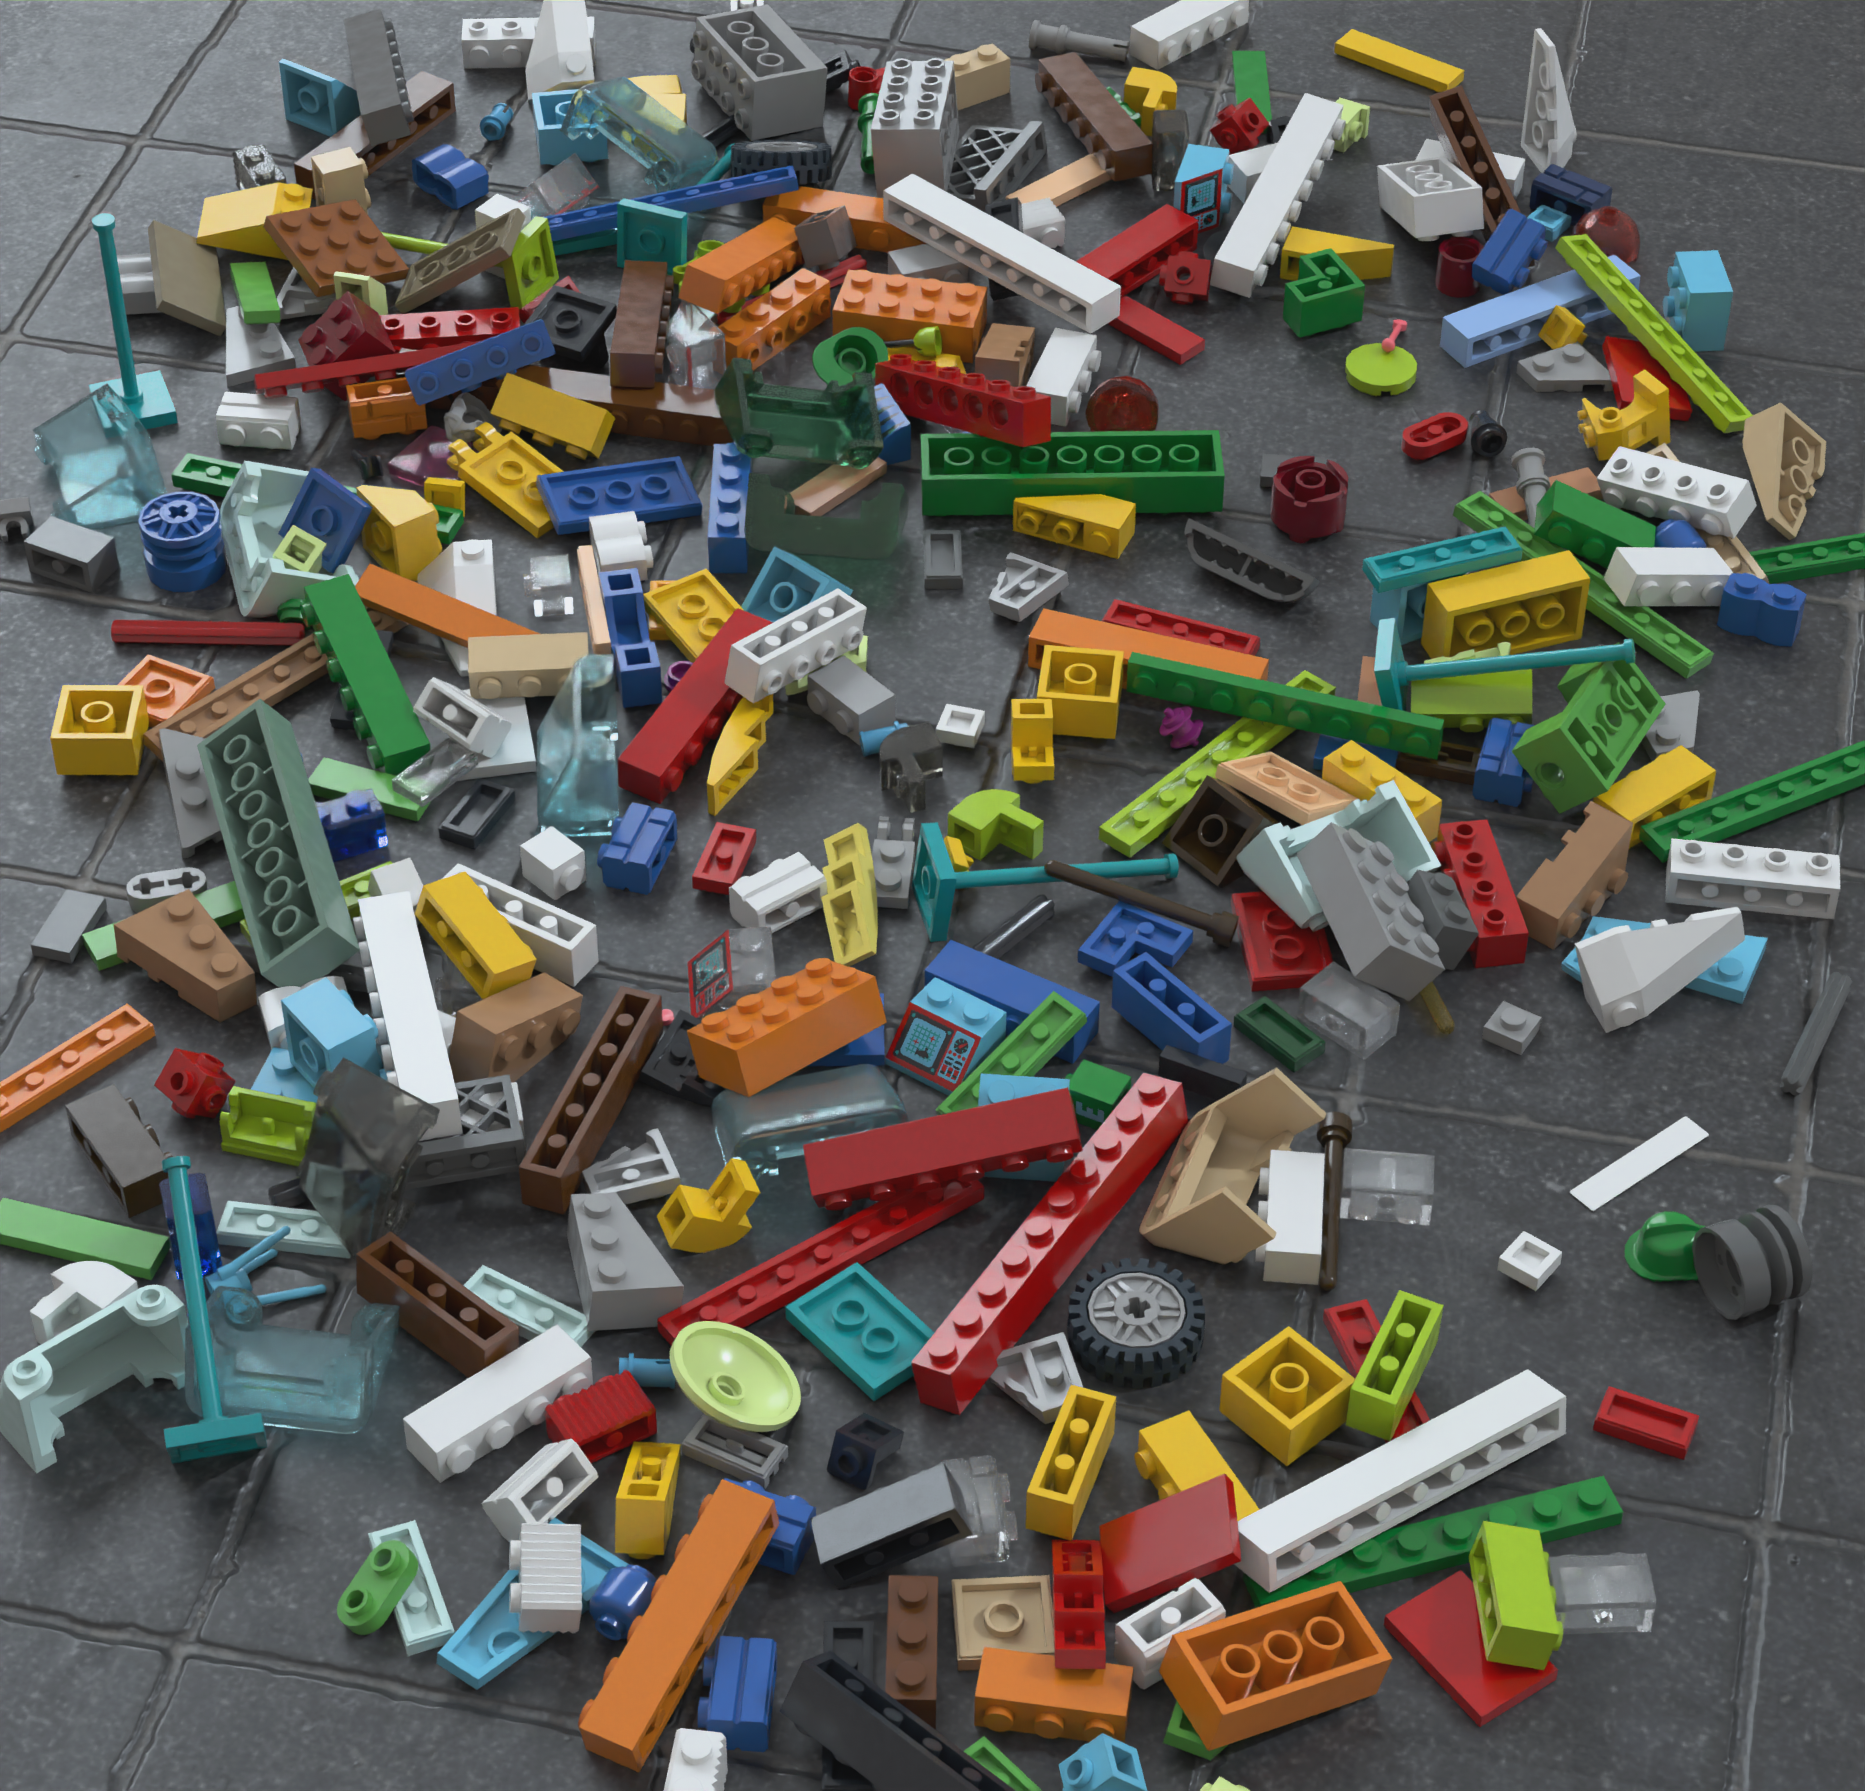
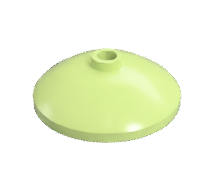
M701 1321L683 1328L673 1341L670 1348V1364L679 1387L699 1410L715 1421L741 1431L769 1432L786 1426L798 1411L801 1402V1391L794 1372L776 1350L754 1334L727 1323Z

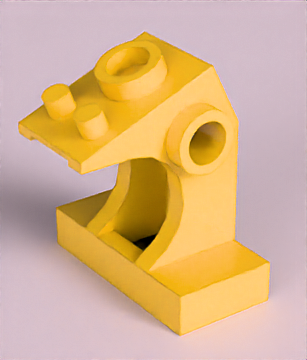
M1646 370L1633 376L1634 399L1624 409L1619 410L1615 407H1607L1601 410L1586 398L1582 399L1583 410L1577 411L1579 420L1583 419V424H1579L1578 429L1580 434L1583 433L1587 448L1593 447L1598 461L1610 460L1619 446L1635 450L1649 441L1656 447L1663 443L1668 444L1671 442L1669 388Z

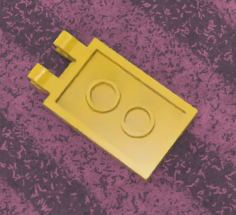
M484 422L474 430L476 434L481 436V438L473 442V446L479 453L474 452L461 439L448 445V449L454 455L447 459V464L452 469L458 471L460 479L537 539L554 528L536 487L537 475L564 472L512 431L502 436L488 422Z

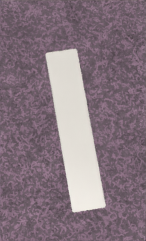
M1685 1116L1572 1189L1570 1193L1590 1210L1595 1211L1709 1136V1134Z

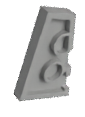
M239 306L226 310L227 387L253 381L255 374L296 368L295 357L274 323L246 324L243 321Z

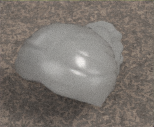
M468 392L462 393L455 398L450 411L444 415L446 438L452 443L458 439L466 443L478 440L481 436L476 434L474 430L484 422L490 423L499 433L502 431V428L499 427L500 421L490 414L491 411L487 409L484 403Z

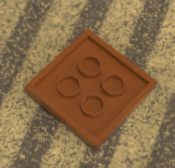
M356 199L266 216L263 227L316 297L336 294L333 276L336 271L370 276L381 284L406 279L409 268Z

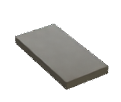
M514 208L413 263L399 293L395 307L402 314H406L509 258L526 216L519 208Z
M153 220L148 228L157 310L221 336L226 329V317L216 247L197 244V238Z

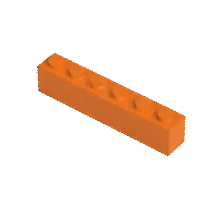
M798 186L799 190L768 196L763 203V222L776 217L795 226H798L813 214L845 205L857 242L855 248L888 253L889 251L926 244L883 220V198Z
M772 217L687 264L678 298L717 314L799 265L804 264L805 261L794 229L796 226Z
M1044 608L1029 635L1028 667L1040 670L1045 645L1124 651L1123 689L1127 687L1128 660L1132 652L1264 681L1268 679L1269 659Z
M723 1479L714 1494H708L704 1498L698 1512L697 1524L691 1534H685L679 1541L675 1551V1562L667 1575L662 1574L657 1579L651 1593V1603L645 1614L637 1616L632 1622L627 1635L628 1643L619 1658L614 1657L609 1662L603 1676L601 1690L595 1700H588L581 1711L578 1726L586 1750L636 1772H640L779 1526V1519L773 1499Z

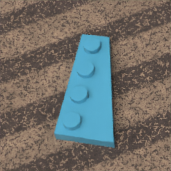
M1593 916L1584 936L1586 933L1595 936L1614 927L1628 925L1631 931L1650 928L1651 923ZM1745 935V940L1685 987L1742 1004L1765 952L1768 938Z
M554 1518L550 1521L549 1524L565 1523L561 1522L557 1518ZM582 1534L581 1615L589 1610V1600L608 1571L615 1567H626L629 1565ZM508 1570L437 1653L436 1664L476 1690L555 1634L550 1631L545 1633L540 1631L532 1633L529 1630L524 1633L519 1631V1613H509L510 1583H519L518 1570Z

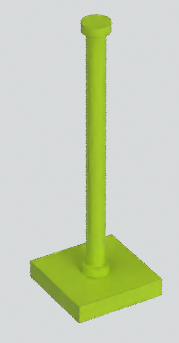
M535 216L519 233L511 256L494 265V267L503 268L511 307H519L521 309L551 288L559 279L548 218ZM381 232L395 249L430 255L448 245L441 242Z

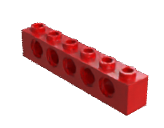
M894 354L890 356L889 361L875 363V386L883 383L905 415L1020 447L1051 441V397L1036 393L1034 387L1010 386V381L1007 380L990 381L985 379L984 374L960 373V368L958 367L940 368L936 366L935 361H914L912 356L908 354Z

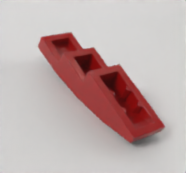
M1052 1540L1055 1668L1106 1669L1103 1565L1100 1540Z

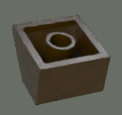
M1207 775L1162 844L1215 885L1223 888L1244 875L1236 859L1237 855L1264 828L1279 822L1232 786Z

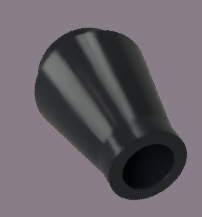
M1484 410L1473 412L1469 417L1472 448L1478 454L1486 457L1498 455L1502 452L1507 442L1506 430L1491 418L1488 412Z

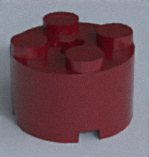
M1298 456L1282 462L1277 467V473L1274 475L1272 483L1270 516L1273 523L1279 529L1288 533L1292 541L1305 543L1311 538L1323 537L1343 530L1346 516L1348 475L1334 461L1327 459L1326 464L1314 462L1315 456Z

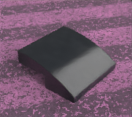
M680 1009L642 1069L638 1080L662 1092L694 1103L721 1107L730 1090L699 1077L687 1035V1030L702 1023V1020Z

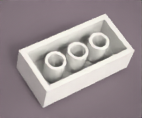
M1444 156L1377 166L1379 206L1411 235L1418 238L1419 241H1434L1439 239V235L1450 233L1456 237L1469 236L1473 234V230L1484 229L1482 187Z

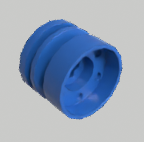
M172 492L151 500L140 511L138 523L141 531V541L144 545L143 554L146 572L150 581L159 588L172 592H192L212 585L225 573L227 559L224 541L221 537L220 511L216 503L209 497L195 492Z

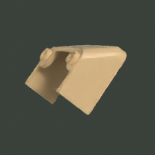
M1277 1067L1203 1108L1185 1126L1139 1228L1140 1234L1155 1246L1219 1264H1227L1231 1261L1237 1263L1248 1252L1273 1240L1277 1232L1247 1206L1260 1175V1167L1269 1168L1271 1150L1291 1151L1290 1144L1294 1135L1324 1120L1326 1112Z

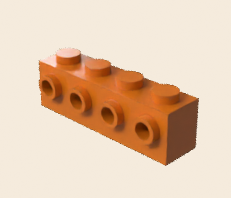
M802 268L711 331V368L736 381H740L831 316L830 281Z

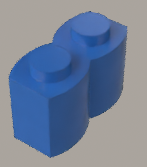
M442 144L412 160L414 182L426 193L436 195L442 203L452 209H458L489 193V175L485 167L472 159L465 158L460 150L451 145Z
M1731 573L1723 589L1717 625L1728 632L1744 636H1755L1769 644L1792 646L1800 631L1807 594L1789 584H1768L1753 574Z

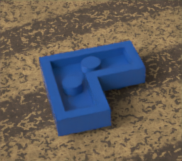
M1118 901L1079 948L1078 963L1113 977V970L1127 963L1135 952L1140 955L1147 952L1156 961L1173 968L1193 943V930L1133 905Z

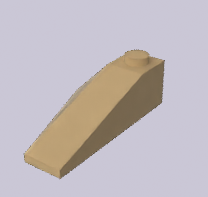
M1778 403L1745 419L1742 443L1766 521L1791 540L1796 538L1806 515V501L1812 498L1816 491L1813 484L1815 480L1823 475L1826 441L1786 406Z

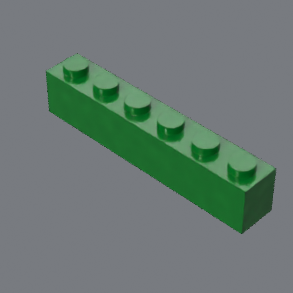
M346 574L304 586L305 603L300 604L304 623L307 627L313 626L315 630L313 632L314 642L320 655L326 654L328 658L326 665L331 681L333 683L339 682L342 687L340 688L342 704L347 712L352 710L355 715L353 717L354 728L359 740L366 739L369 745L366 749L372 768H379L381 772L400 777H407L432 769L430 742L416 713L413 712V706L350 575Z

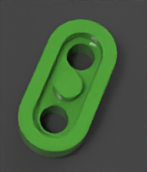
M389 1540L374 1548L342 1594L338 1602L337 1614L340 1621L353 1633L367 1635L378 1630L385 1623L414 1580L418 1571V1560L404 1543L397 1540Z

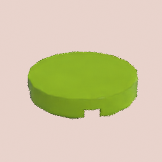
M1381 343L1367 344L1352 350L1346 357V379L1351 386L1360 392L1381 396V391H1391L1390 395H1398L1410 389L1416 381L1417 362L1413 355L1403 348L1395 346L1393 351L1386 352L1382 349Z

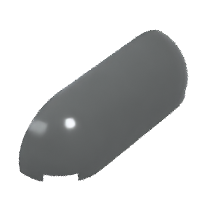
M1190 518L1187 521L1184 532L1187 537V546L1191 558L1198 565L1269 600L1278 603L1297 602L1309 596L1320 583L1315 577Z

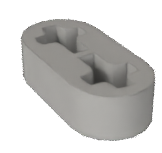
M193 867L137 875L127 883L126 887L130 908L136 913L187 889H190L193 895L208 890L204 872Z

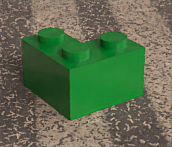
M1332 248L1300 256L1298 280L1285 283L1283 320L1299 338L1362 321L1365 285Z

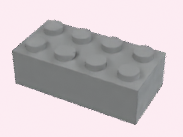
M1331 822L1296 854L1355 978L1410 1001L1445 970L1437 954L1439 947L1433 938L1427 934L1422 923L1424 917L1421 911L1412 903L1407 893L1409 886L1404 878L1397 873L1392 862L1394 856L1385 844L1380 841L1374 843L1362 837L1359 832L1352 828L1347 830Z

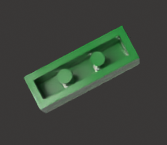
M1555 480L1537 504L1534 535L1566 550H1570V552L1607 569L1616 547L1654 548L1656 526L1558 480Z

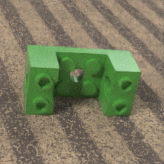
M1625 660L1572 665L1557 686L1568 703L1563 712L1528 728L1513 748L1512 753L1517 758L1519 764L1529 773L1545 798L1552 803L1559 814L1610 789L1666 705L1635 663L1626 664Z

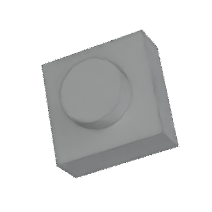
M1503 1001L1485 1024L1482 1039L1521 1055L1540 1030L1542 1017Z

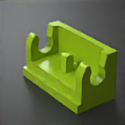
M233 1086L229 1093L230 1113L221 1112L222 1151L305 1168L321 1138L317 1104Z

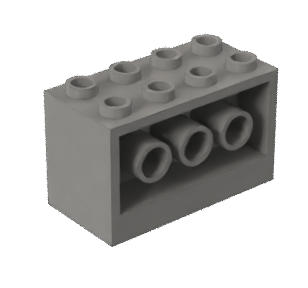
M768 4L696 17V31L693 32L692 37L695 47L694 61L691 63L692 75L704 87L708 95L721 106L723 112L727 113L729 117L734 114L737 127L751 141L823 127L827 67Z
M932 58L927 61H910L908 59L887 61L871 126L877 198H883V190L911 174L947 192L959 137L954 61H944L940 58Z

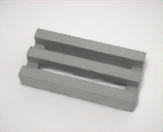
M703 1414L682 1442V1454L741 1480L756 1482L766 1489L769 1484L770 1475L775 1476L779 1470V1462L784 1463L788 1458V1446L757 1432L741 1431L728 1427ZM705 1430H708L724 1438H727V1440L725 1441L709 1433H706ZM743 1446L748 1447V1448H750V1449H752V1450H755V1451H757V1452H759V1453H762V1454L768 1456V1458H764V1457H762V1456H760V1455H757V1454H755V1453H753V1452H751V1451H748V1450L744 1449Z

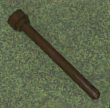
M1055 860L1048 861L1044 866L1045 873L1050 877L1207 931L1206 936L1213 938L1212 942L1229 948L1235 935L1240 918L1238 915L1223 911L1222 914L1214 912L1213 915H1209Z
M1336 1111L1327 1112L1324 1120L1317 1123L1316 1135L1317 1140L1325 1149L1322 1245L1319 1270V1285L1325 1291H1331L1337 1285L1342 1153L1352 1140L1353 1126L1352 1120L1348 1115Z

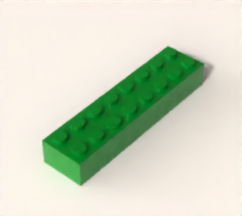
M1219 430L1051 432V441L1026 447H1020L973 433L921 434L922 516L1013 515L1015 498L1102 494L1136 503V513L1222 512L1225 474Z

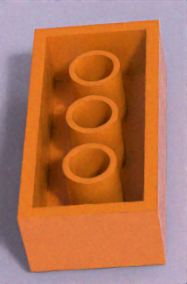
M848 269L832 310L833 336L852 327H863L875 332L883 341L914 339L920 329L938 326L942 337L941 353L958 355L962 362L973 363L987 323V287L975 286L971 283L944 282L933 278L920 279L905 277L901 274L889 275L873 273L867 270Z
M818 958L808 962L805 969L791 976H784L774 980L771 983V987L757 994L741 997L737 1000L735 1006L723 1012L705 1016L701 1021L702 1023L687 1030V1035L700 1078L746 1097H751L882 1026L887 1021L875 976L856 970L854 967H848L831 961L828 958Z
M1338 1581L1172 1635L1159 1668V1673L1203 1744L1210 1751L1377 1694L1393 1658L1343 1583Z

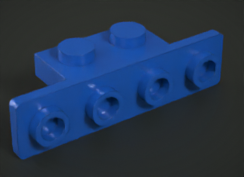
M539 319L409 368L405 371V376L416 403L422 405L459 390L462 393L473 391L481 387L482 382L494 377H496V380L504 379L506 373L514 375L517 372L516 369L554 355L555 349L544 321Z

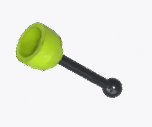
M938 326L920 329L914 339L884 341L887 348L915 346L916 350L925 356H937L942 351V337Z

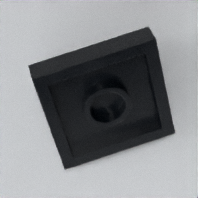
M553 285L524 325L542 319L554 346L555 354L577 360L583 364L603 368L609 360L604 333L616 318L617 306L605 300Z

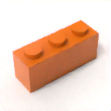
M984 1647L975 1692L974 1726L987 1727L997 1732L1009 1730L1038 1734L1049 1739L1061 1737L1091 1742L1103 1733L1125 1743L1132 1698L1134 1667L1106 1663V1669L1055 1668L1054 1656Z

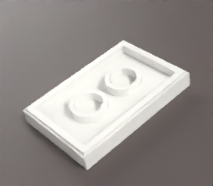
M470 689L462 690L463 692L471 696ZM525 698L475 699L512 723L496 755L492 758L468 749L449 736L456 781L537 771Z

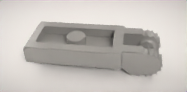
M879 817L877 839H874L872 851L877 907L908 909L915 858V842H913L914 818H905L902 825L903 841L888 840L891 831L889 817Z

